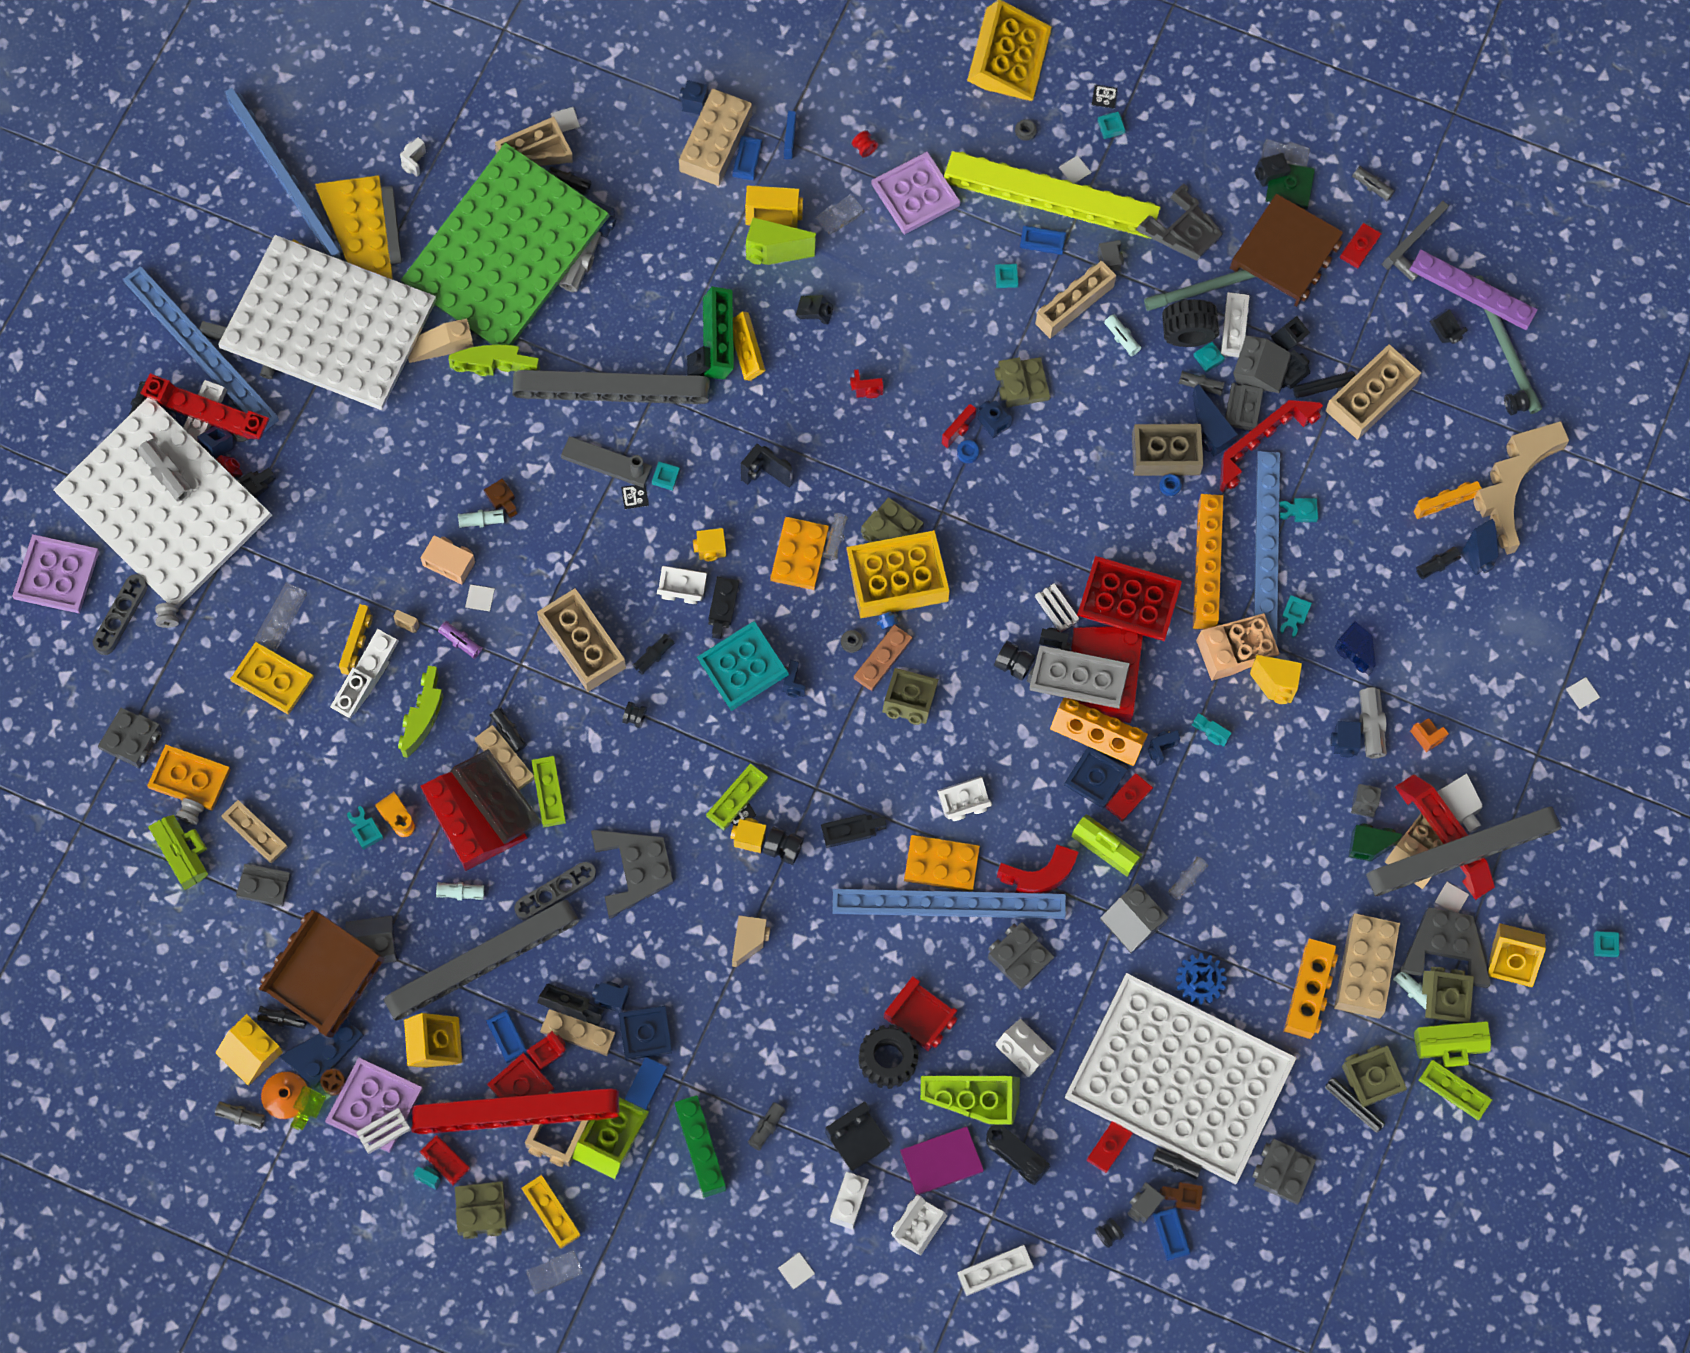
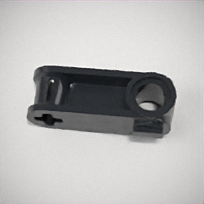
M996 1124L988 1129L987 1146L1030 1184L1036 1185L1050 1169V1164L1041 1155L1034 1152L1004 1126ZM993 1135L995 1137L1001 1135V1140L997 1139L996 1141H994Z

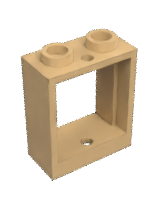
M590 1120L581 1121L566 1154L535 1141L543 1124L533 1125L525 1141L526 1147L529 1148L528 1152L540 1158L542 1155L551 1158V1163L559 1167H563V1165L570 1167L577 1142Z

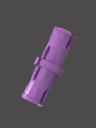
M445 621L440 626L438 632L450 640L455 648L462 649L473 659L481 653L482 647L468 638L466 632L459 631L448 621ZM455 634L457 637H459L461 640H463L465 643H467V645L463 644L460 640H458L457 638H455L453 635Z

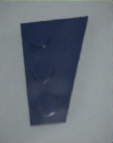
M345 1019L333 1038L319 1033L279 1057L312 1087L316 1088L321 1083L322 1074L326 1070L334 1069L364 1035Z

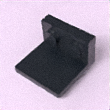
M756 443L741 462V481L748 485L752 479L755 481L760 476L762 470H764L790 488L793 479L791 464L783 458L779 459L768 447H762Z
M865 1101L825 1127V1134L850 1171L856 1170L890 1147L889 1141L870 1115V1108Z

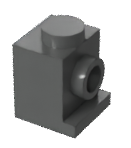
M1121 241L1099 243L1097 251L1099 262L1103 261L1116 276L1120 275L1121 265H1124L1123 254L1119 252Z
M1358 784L1354 791L1351 813L1374 818L1375 811L1379 806L1382 788Z
M1146 1182L1141 1188L1143 1194L1138 1191L1130 1201L1133 1206L1127 1214L1136 1222L1141 1221L1145 1223L1165 1198Z

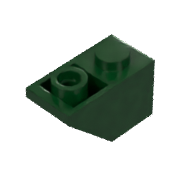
M1365 823L1356 825L1352 831L1348 857L1371 862L1396 846L1402 834L1396 833L1394 829L1390 828L1376 829L1372 825Z

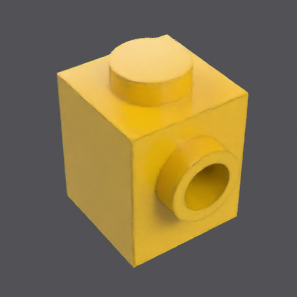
M723 528L696 531L697 539H693L694 553H699V560L715 561L717 558L726 557Z
M752 818L739 819L738 826L733 825L730 839H734V847L761 853L766 835V825L759 824L757 820Z

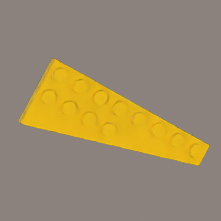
M379 175L315 184L346 262L393 280Z

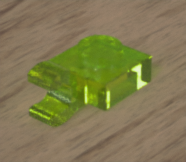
M303 1086L293 1106L299 1112L292 1120L290 1126L296 1130H303L309 1116L317 1118L326 1096L307 1086Z

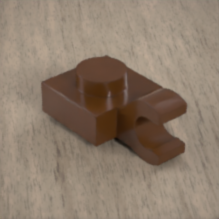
M503 478L484 489L485 495L496 510L502 507L509 518L517 515L516 507L512 503L515 496Z
M1179 1182L1177 1189L1162 1186V1189L1159 1190V1193L1165 1197L1163 1200H1176V1208L1199 1211L1201 1208L1203 1186Z

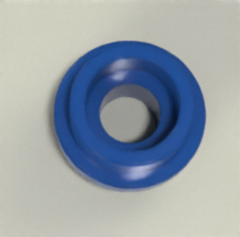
M1173 474L1163 476L1159 483L1161 492L1167 496L1177 495L1182 487L1180 479ZM1172 484L1174 488L1170 489L1166 485Z
M891 611L880 615V621L876 623L884 630L899 623L897 620L898 615L897 613L892 614Z

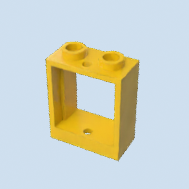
M747 185L745 202L746 225H751L752 218H757L797 228L798 220L802 221L803 197H799V189Z

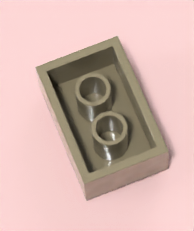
M1134 424L1132 432L1134 476L1200 475L1203 467L1201 424Z

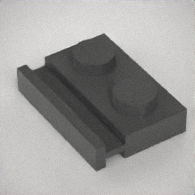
M1231 384L1225 419L1231 426L1249 431L1257 426L1263 388Z
M244 864L236 897L283 907L291 874L290 872Z

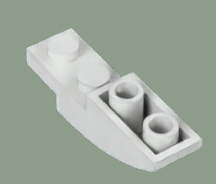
M377 629L356 668H352L330 707L351 719L389 664L388 659L399 641Z

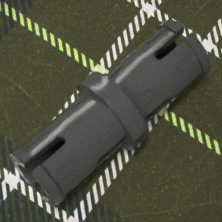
M1361 166L1352 175L1353 178L1365 185L1369 192H1375L1385 199L1386 202L1389 201L1395 192L1394 189L1380 181V177L1373 176Z
M1182 370L1178 384L1193 388L1199 384L1204 391L1221 396L1225 382L1205 378L1206 375L1203 374L1198 376Z
M219 1101L215 1110V1116L229 1119L237 1125L244 1124L259 1130L262 1129L266 1117L265 1115L247 1110L244 1106L237 1107Z
M773 1102L764 1118L760 1119L757 1123L759 1126L747 1143L760 1151L769 1135L775 1132V1126L786 1110Z

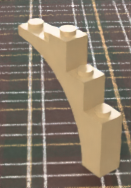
M1561 421L1511 436L1507 444V453L1512 458L1496 462L1490 472L1491 481L1496 485L1479 489L1474 498L1475 509L1480 511L1482 518L1490 516V519L1493 518L1495 521L1496 530L1499 535V544L1501 548L1505 549L1507 555L1515 553L1520 545L1514 522L1515 496L1523 477L1537 463L1549 455L1565 449L1569 439Z

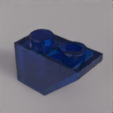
M1354 621L1337 640L1334 648L1337 649V653L1341 657L1348 658L1353 662L1358 671L1370 676L1376 666L1373 636Z

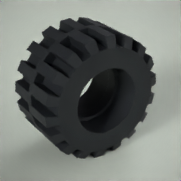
M1198 299L1183 300L1169 305L1162 312L1164 339L1169 344L1179 347H1195L1207 344L1219 336L1217 308L1212 302Z
M890 1024L888 1028L881 1025L879 1029L876 1030L874 1028L870 1031L869 1035L866 1034L860 1045L858 1058L863 1076L865 1078L868 1077L871 1084L877 1083V1087L880 1088L887 1086V1089H893L894 1085L900 1087L904 1081L907 1083L916 1070L919 1055L916 1048L917 1043L911 1039L912 1035L909 1032L906 1034L904 1028L899 1027V1029H896L894 1025ZM885 1045L894 1046L901 1052L902 1062L894 1068H884L876 1062L874 1058L875 1051Z

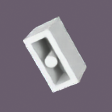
M849 1172L845 1173L830 1222L853 1230L869 1179Z

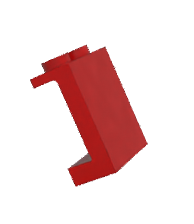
M912 976L884 1012V1019L898 1029L899 1027L904 1028L906 1034L909 1032L912 1035V1040H915L916 1043L929 1052L932 1047L937 1048L944 1039L942 1033L946 1028L951 1030L958 1020L956 1017L958 1010L956 1008L951 1009L920 986V981Z

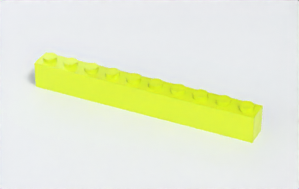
M952 151L944 178L949 185L1146 238L1150 237L1138 232L1136 229L1149 215L1157 220L1160 210L1159 206L1151 202H1141L1129 196L1114 195L1110 191H1099L1088 185L1073 184L1069 180H1058L1051 178L1047 174L1032 173L1024 168L1017 169L1005 163L991 162L983 157L969 156L964 152Z

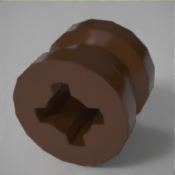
M329 1069L322 1074L320 1082L327 1094L337 1096L340 1094L346 1079L339 1070Z

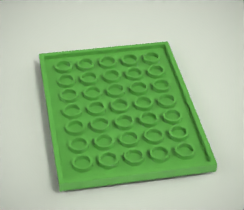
M505 142L402 277L401 281L405 285L436 296L434 305L455 320L467 318L469 329L489 344L512 346L610 215Z

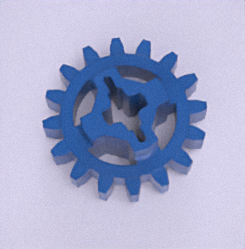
M1200 953L1198 959L1194 955H1190V962L1184 959L1181 963L1183 967H1178L1176 971L1181 974L1175 978L1176 982H1181L1177 990H1184L1182 997L1190 996V1003L1197 999L1199 1005H1202L1204 1000L1211 1004L1213 997L1218 999L1220 997L1219 991L1223 992L1225 990V986L1221 984L1227 981V977L1221 976L1225 972V968L1219 969L1220 961L1218 960L1213 963L1211 955L1207 959H1204L1203 953ZM1186 973H1188L1187 976L1190 978L1189 985L1186 982ZM1207 974L1205 981L1202 980L1195 985L1197 978L1204 977ZM1213 974H1215L1216 977V986L1214 985L1215 983L1212 981Z

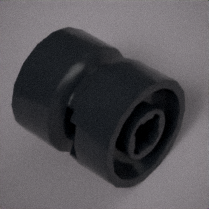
M1007 640L1000 650L994 666L1004 672L1010 670L1012 676L1023 681L1036 655L1025 649L1020 651L1018 645Z
M774 825L765 842L763 853L773 858L780 856L781 861L794 865L802 848L804 837L794 833L788 835L786 830Z

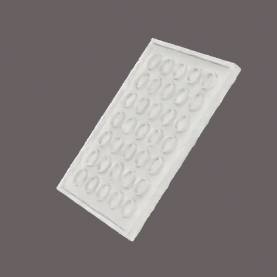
M274 235L219 342V348L383 410L436 302V296Z
M149 398L137 407L53 489L167 603L176 604L178 608L272 516L257 499L156 401ZM153 439L164 454L169 456L181 471L179 473L193 490L186 500L177 502L167 488L152 474L150 466L137 451L143 442Z
M1126 973L1067 1091L1065 1099L1123 1126L1127 1130L1176 1155L1180 1154L1182 1158L1197 1163L1202 1168L1237 1184L1296 1057Z

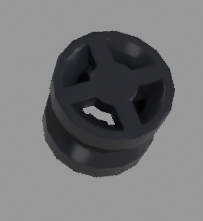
M1519 390L1513 395L1509 393L1504 396L1505 408L1509 415H1515L1518 411L1525 412L1529 410V400L1524 390Z
M629 701L622 723H632L635 727L641 728L646 716L647 707H638Z
M1112 1218L1107 1219L1106 1224L1103 1226H1098L1094 1229L1098 1238L1108 1249L1115 1240L1124 1238L1122 1230Z

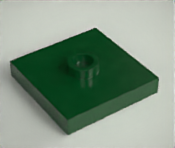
M1288 163L1291 169L1290 174L1269 181L1265 202H1271L1274 196L1278 194L1302 209H1308L1315 168Z

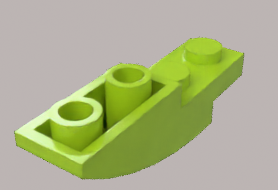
M483 345L471 347L450 354L448 358L450 368L457 372H474L479 376H493L495 368L503 372L540 370L539 358L520 355L519 346Z
M428 666L427 672L422 674L421 686L424 687L422 694H418L416 707L418 708L410 707L409 714L404 715L403 727L405 728L404 736H400L398 749H401L403 757L408 758L423 743L441 709L444 696L441 689H436L439 672L435 666Z

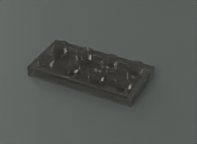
M489 749L454 766L451 770L504 844L538 827L542 822Z

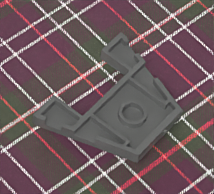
M1183 183L1170 198L1186 212L1168 229L1149 215L1139 224L1136 230L1197 261L1220 239L1222 233L1210 216L1201 211L1198 207V200L1189 195L1187 192L1189 188Z
M598 830L591 831L595 853L620 849L628 892L605 896L609 919L617 916L621 911L633 907L644 898H648L673 884L663 837Z
M1430 907L1426 909L1400 972L1421 976L1424 973L1425 953L1468 961L1467 976H1474L1473 986L1488 988L1490 986V979L1474 917L1472 915Z

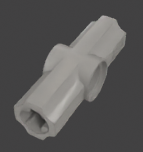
M596 233L560 281V286L566 291H578L585 273L589 272L593 264L594 252L600 241L601 233Z
M153 439L143 442L137 451L150 466L152 474L167 488L177 502L186 500L193 490L179 473L181 471L170 457L164 454Z
M1375 687L1362 689L1359 692L1361 704L1360 722L1361 733L1364 734L1366 757L1371 759L1385 757L1387 754L1385 743L1386 716L1382 712L1380 689Z

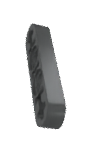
M393 186L382 187L389 258L391 264L402 263L394 190Z
M134 574L126 579L93 639V646L99 654L108 655L113 652L147 591V583L141 575ZM139 581L141 587H136L133 591L132 584H137ZM124 600L132 602L131 607L127 610H122L119 607L120 603ZM113 619H118L121 621L120 627L114 630L110 629L109 623ZM107 639L109 645H104L101 648L99 642H105V640Z
M589 862L579 863L520 898L515 904L517 917L526 921L590 885L596 878L595 867ZM582 869H585L586 871L591 870L589 872L590 877L586 878L585 876H582L578 878V882L580 884L576 885L575 879L571 875L575 874V877L577 878L581 876ZM562 880L571 881V889L568 891L561 890L559 888L560 882ZM545 891L552 894V899L547 903L539 900V895ZM535 898V901L539 908L536 909V906L534 904L529 908L530 912L528 914H526L525 912L520 913V911L522 910L521 905L525 904V906L528 907L533 904V901L531 899Z

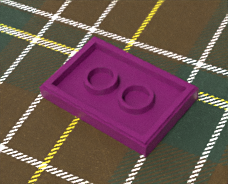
M968 1127L900 1150L916 1195L933 1191L984 1172Z

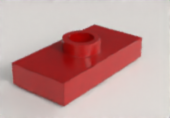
M1363 223L1342 252L1340 258L1358 269L1381 237V233Z
M970 404L942 434V445L949 448L959 435L963 436L968 431L969 424L975 418L977 408Z
M1135 773L1106 804L1105 808L1123 822L1152 791L1153 787Z
M1112 1121L1088 1156L1087 1161L1107 1173L1133 1133Z
M438 1135L420 1151L453 1186L471 1170Z

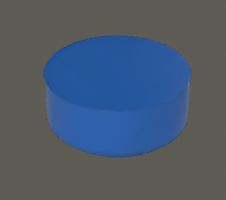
M972 440L962 441L957 448L959 460L963 463H973L977 460L979 446Z

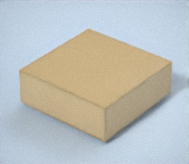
M396 610L393 616L396 625L416 633L420 627L418 619Z

